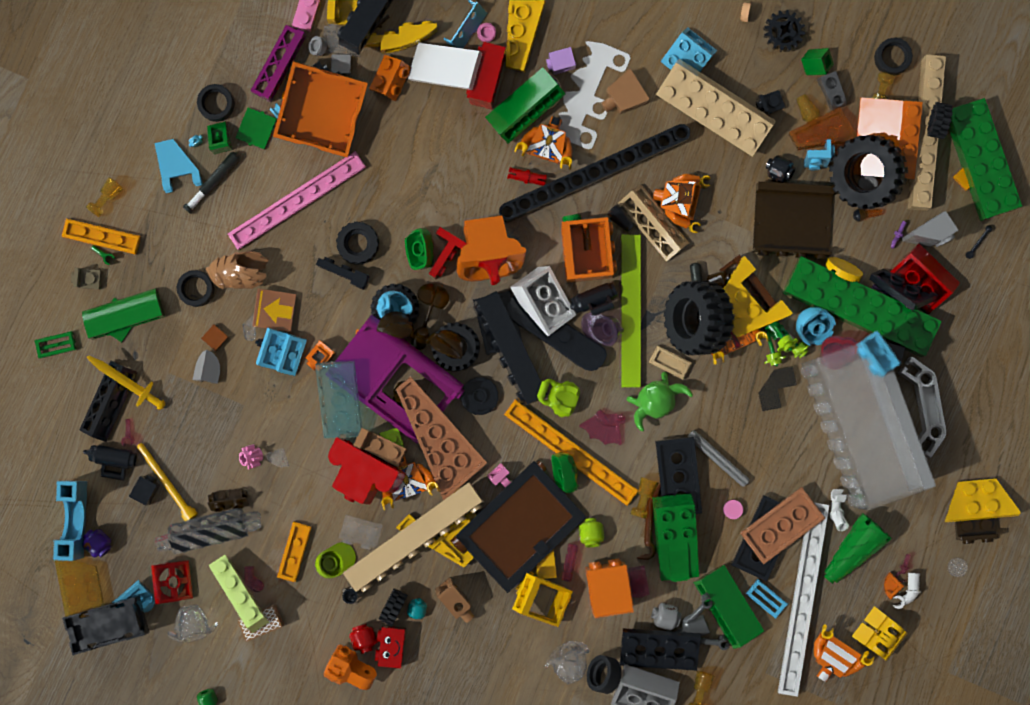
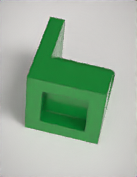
M829 48L809 49L801 59L807 76L827 75L834 65Z

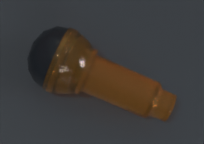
M856 209L853 213V218L855 221L861 222L866 218L879 217L883 212L878 209L866 211Z

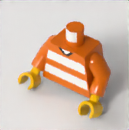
M823 625L822 632L814 642L815 661L823 666L817 674L818 678L827 682L832 673L839 678L842 676L847 677L865 666L872 665L875 657L872 659L866 658L869 651H865L861 657L860 653L833 636L834 628L831 631H826L827 625Z

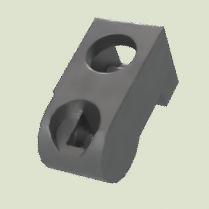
M836 71L816 79L831 110L846 105V98Z

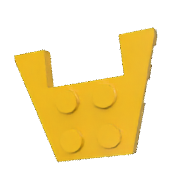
M745 256L741 258L740 263L723 288L725 290L724 293H727L730 297V303L733 304L734 309H732L735 320H733L734 328L732 333L736 337L793 314L782 300L765 312L741 284L743 280L756 270Z

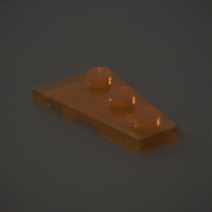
M839 107L790 131L789 137L797 150L823 147L827 139H831V145L845 143L847 140L857 137V134Z

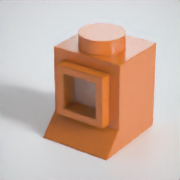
M319 340L305 357L308 360L306 364L314 371L317 368L322 371L336 353Z

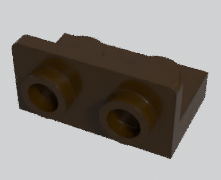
M995 518L955 522L956 540L962 541V544H972L974 540L981 539L982 543L993 542V538H999V534H996Z

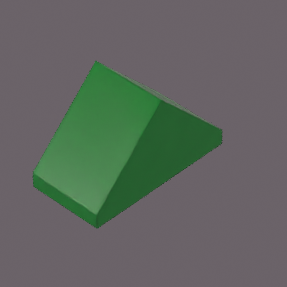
M226 121L207 126L209 149L214 155L233 150Z

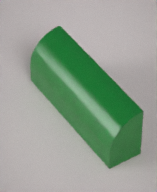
M542 67L485 118L505 142L509 144L565 95V92Z
M157 288L82 311L88 339L91 340L165 317Z
M725 565L717 567L693 582L701 596L705 593L710 595V599L705 602H713L712 607L709 609L733 649L741 648L764 632V629Z

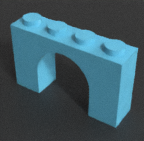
M57 481L56 501H63L65 522L61 538L54 540L53 560L74 561L84 558L82 544L85 540L83 536L85 535L88 481Z

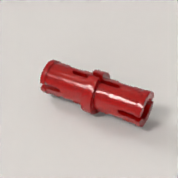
M510 167L509 172L516 175L508 174L507 179L523 181L524 184L532 183L544 186L546 181L538 179L546 180L547 175L530 172L531 170L529 169L525 171Z

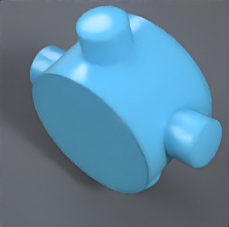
M195 135L189 139V147L194 148L202 143V135Z

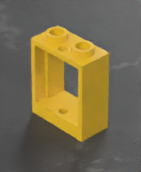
M526 573L512 609L522 615L559 627L573 591ZM540 584L557 590L547 616L530 610Z

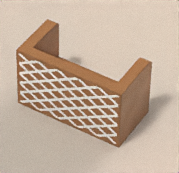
M276 604L262 610L269 623L254 633L246 628L241 618L238 619L245 641L284 626Z

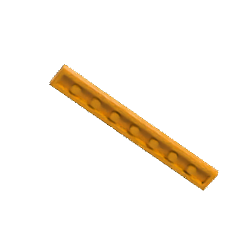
M516 399L504 415L555 453L563 452L571 455L579 471L626 506L629 505L639 491Z

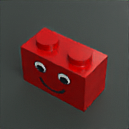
M382 626V630H378L377 642H380V649H376L375 661H378V666L401 669L406 628Z

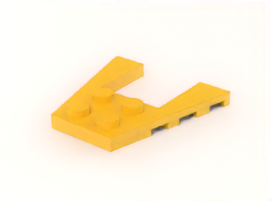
M469 512L466 514L465 517L467 519L458 525L456 523L451 525L449 532L440 536L438 540L433 538L435 542L428 547L465 568L474 557L468 551L464 555L460 553L450 540L476 516V513ZM408 514L396 528L402 531L416 521V519L411 514Z

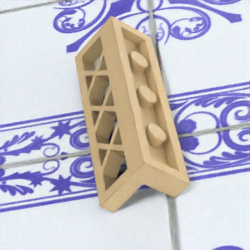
M642 185L633 189L619 202V205H623L633 222L666 262L689 244L687 239L665 215L664 211ZM629 198L635 203V209L630 208L626 203ZM640 214L647 217V224L642 223ZM652 229H656L659 232V238H655L652 235ZM664 244H669L674 251L668 254L664 249Z

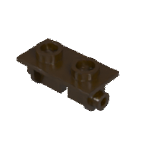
M243 488L229 490V497H226V491L212 492L208 495L209 502L207 504L210 510L215 512H222L230 508L242 509L244 506H249L246 499L248 497L247 490H243Z

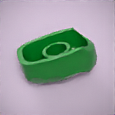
M425 228L415 229L405 238L408 263L413 270H423L432 267L434 258L432 235Z
M563 452L553 454L551 461L555 484L566 493L577 491L579 488L577 484L578 470L573 457Z

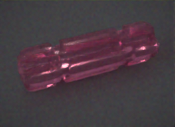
M570 543L567 547L568 554H566L564 572L562 573V580L568 582L572 581V571H574L576 561L575 554L578 551V545Z

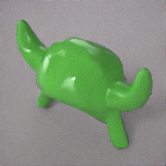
M662 372V381H653L646 385L639 392L637 399L631 396L627 397L628 402L639 407L635 412L634 421L636 427L642 432L644 431L643 419L646 416L659 419L668 415L675 407L676 395L683 393L693 397L691 390L687 386L680 383L669 385L667 372Z

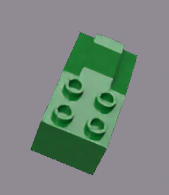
M691 494L653 497L660 580L679 582L699 577L695 504Z

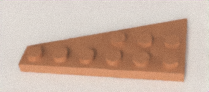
M410 376L396 388V391L435 482L440 488L441 496L445 500L486 465L487 462Z

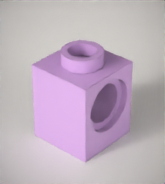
M571 47L550 52L549 59H546L548 70H552L553 75L576 68Z

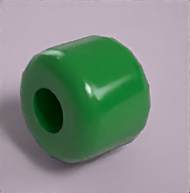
M205 689L197 694L196 699L199 705H216L218 703L213 689Z

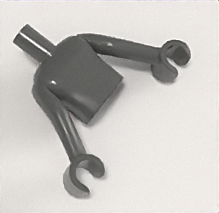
M708 593L701 596L702 604L692 614L683 619V628L674 632L700 633V636L710 633L704 615H700L705 608H711L713 605L712 601L705 602L710 599ZM725 635L719 636L718 640L701 638L700 644L717 645L722 650H727L730 646L729 642L722 643L727 640Z

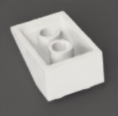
M550 266L537 267L510 287L519 304L547 336L576 316L575 311L570 308L571 304Z

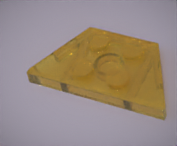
M54 560L65 616L97 608L104 604L97 566L76 560Z

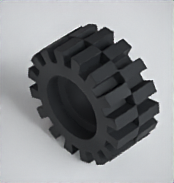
M935 102L929 117L928 136L940 139L946 137L952 117V105Z
M394 588L378 620L393 626L408 595Z

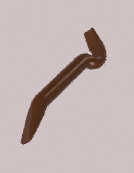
M660 484L652 493L646 505L644 543L646 547H650L651 552L641 555L637 559L649 560L656 554V547L652 543L654 514L652 498L658 496Z

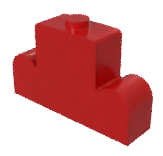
M336 437L328 454L331 464L342 466L332 487L345 495L344 498L353 503L357 501L360 504L370 505L378 490L385 493L396 492L406 475L402 470L354 446L353 443L344 438Z

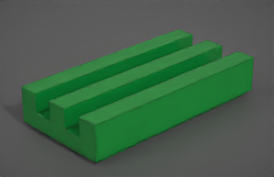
M73 331L34 340L38 359L77 350ZM69 337V340L40 347V343ZM68 344L71 345V347L55 350L43 354L41 352L43 350L59 346H64Z

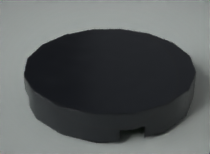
M475 377L463 386L464 392L461 395V401L468 412L475 415H485L496 407L499 393L496 385L491 380L484 377Z

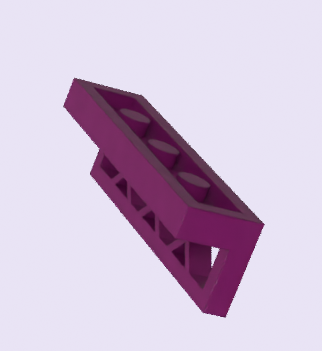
M285 25L250 90L252 93L269 102L273 100L307 37L304 31ZM290 31L295 35L291 42L286 44L285 36ZM285 48L286 51L282 59L277 61V51ZM276 65L277 68L274 74L268 77V67ZM268 82L263 93L257 91L260 83Z

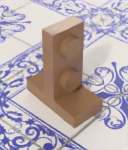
M361 428L354 443V446L398 467L407 451L406 448L364 428Z

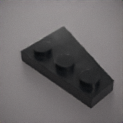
M885 269L871 273L869 279L877 287L889 293L892 298L897 299L912 311L936 301L938 294L934 292L929 294L922 291V286L905 283L904 278Z

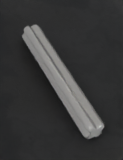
M695 430L690 432L687 437L693 436L695 445L742 487L748 484L749 478Z

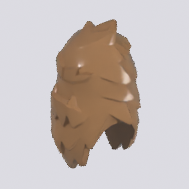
M236 252L230 256L218 257L209 267H206V271L211 281L218 288L253 289L264 282L263 279L267 277L265 273L260 271L266 268L269 259L258 252Z

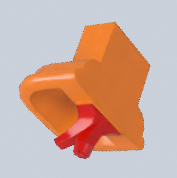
M502 215L464 221V235L467 245L461 249L457 260L456 271L459 278L465 281L490 279L491 285H497L502 277L510 276L522 268L525 261L526 248L522 247L518 240L507 237Z

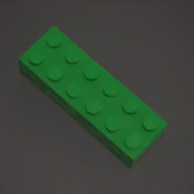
M985 98L953 108L949 132L961 167L966 174L970 186L969 190L980 221L1021 208L1022 204Z

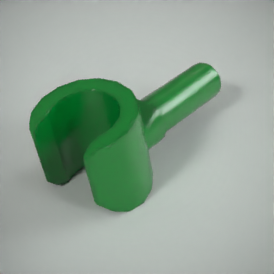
M95 245L91 247L92 250L103 258L105 264L111 265L106 261V257L111 256L115 259L113 254H106Z

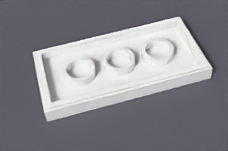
M418 43L408 79L416 82L472 90L483 53L476 50Z

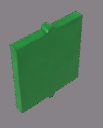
M247 107L235 138L248 143L249 146L254 145L265 150L277 119L266 115L263 111L259 112Z

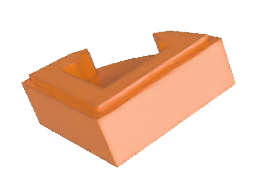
M889 572L884 580V591L891 600L904 585Z

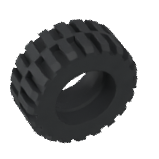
M865 135L849 139L845 142V145L837 149L838 154L832 158L834 164L830 166L829 171L833 172V177H830V183L834 182V192L839 193V198L842 201H847V205L851 207H858V209L883 207L887 203L893 202L896 199V195L901 194L903 191L901 187L907 181V178L904 177L905 173H908V167L904 166L906 158L901 156L902 150L899 147H895L893 141L890 139L886 140L882 136ZM864 154L877 156L884 168L883 180L874 190L862 189L854 178V165L858 158Z
M686 281L673 289L674 291L668 296L669 300L666 301V311H664L663 316L665 317L664 327L667 329L666 335L671 339L670 343L685 355H710L719 352L727 344L726 341L730 340V333L734 328L733 320L735 318L732 313L734 308L733 304L729 301V295L724 293L725 290L715 282ZM698 309H699V313H700V325H699V326H698V321H697Z

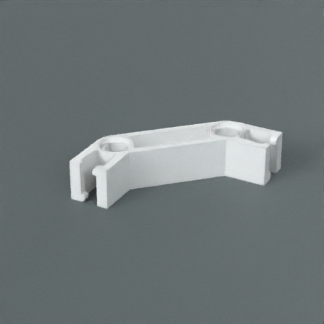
M909 357L905 364L907 366L912 364L918 369V373L913 376L906 372L908 368L904 367L900 369L898 374L914 384L922 425V432L918 439L920 444L926 438L932 442L928 450L924 452L925 457L931 458L946 436V426L937 378L931 369L915 358ZM922 374H926L929 377L927 384L922 383ZM933 427H936L939 431L936 438L931 435Z

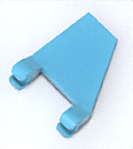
M173 139L155 143L162 186L166 193L173 192L170 178L192 174L195 186L203 184L200 171Z

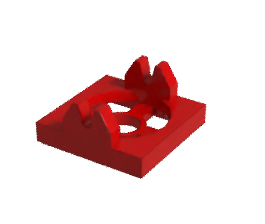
M189 560L151 565L155 604L193 599ZM168 568L169 576L166 580L160 581L159 578L162 572ZM175 568L180 570L183 578L175 574ZM173 576L178 581L177 586L174 588L169 585V579ZM181 584H184L182 592L178 595L177 589ZM167 586L171 590V596L165 595L160 587Z

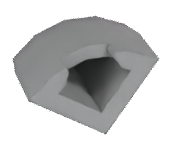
M205 350L197 360L193 380L218 384L220 363L214 353Z

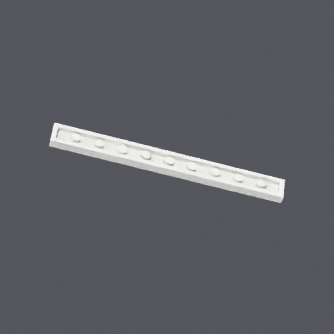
M815 503V505L824 515L825 519L803 536L778 687L779 694L798 697L829 511V505Z

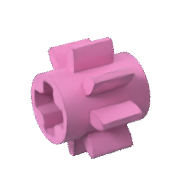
M254 444L242 448L243 452H240L239 460L243 466L252 469L261 465L263 453L260 448H255Z

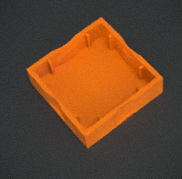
M293 61L273 137L297 144L313 146L322 151L348 158L368 82Z

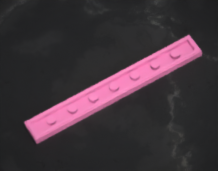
M356 151L348 155V158L345 157L229 232L230 239L238 250L242 249L364 170L366 166Z

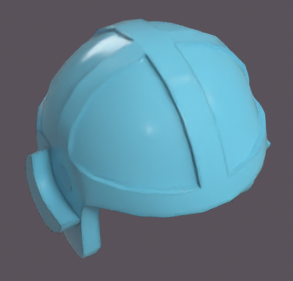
M398 291L385 292L381 295L377 304V311L381 318L392 311L402 312L407 315L411 314L413 310L410 300Z

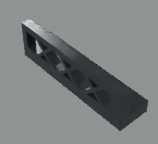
M110 360L109 365L114 369L117 367V371L134 381L138 373L137 371ZM104 374L79 430L90 437L107 442L129 393V389ZM92 421L90 430H87L90 422Z

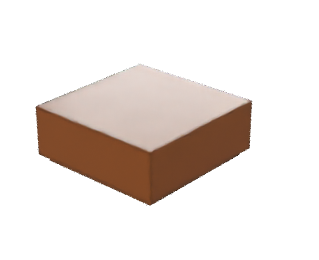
M213 324L201 339L217 351L229 337Z

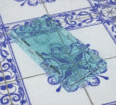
M355 361L316 363L315 369L324 438L340 437L341 434H346V437H358L362 428Z

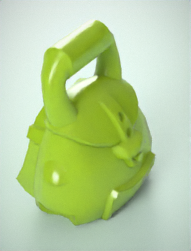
M546 379L542 381L537 397L539 402L551 407L559 417H569L577 405L580 389L574 382L565 381L564 383H559L552 379ZM551 384L552 388L549 392L548 400H544L548 386Z

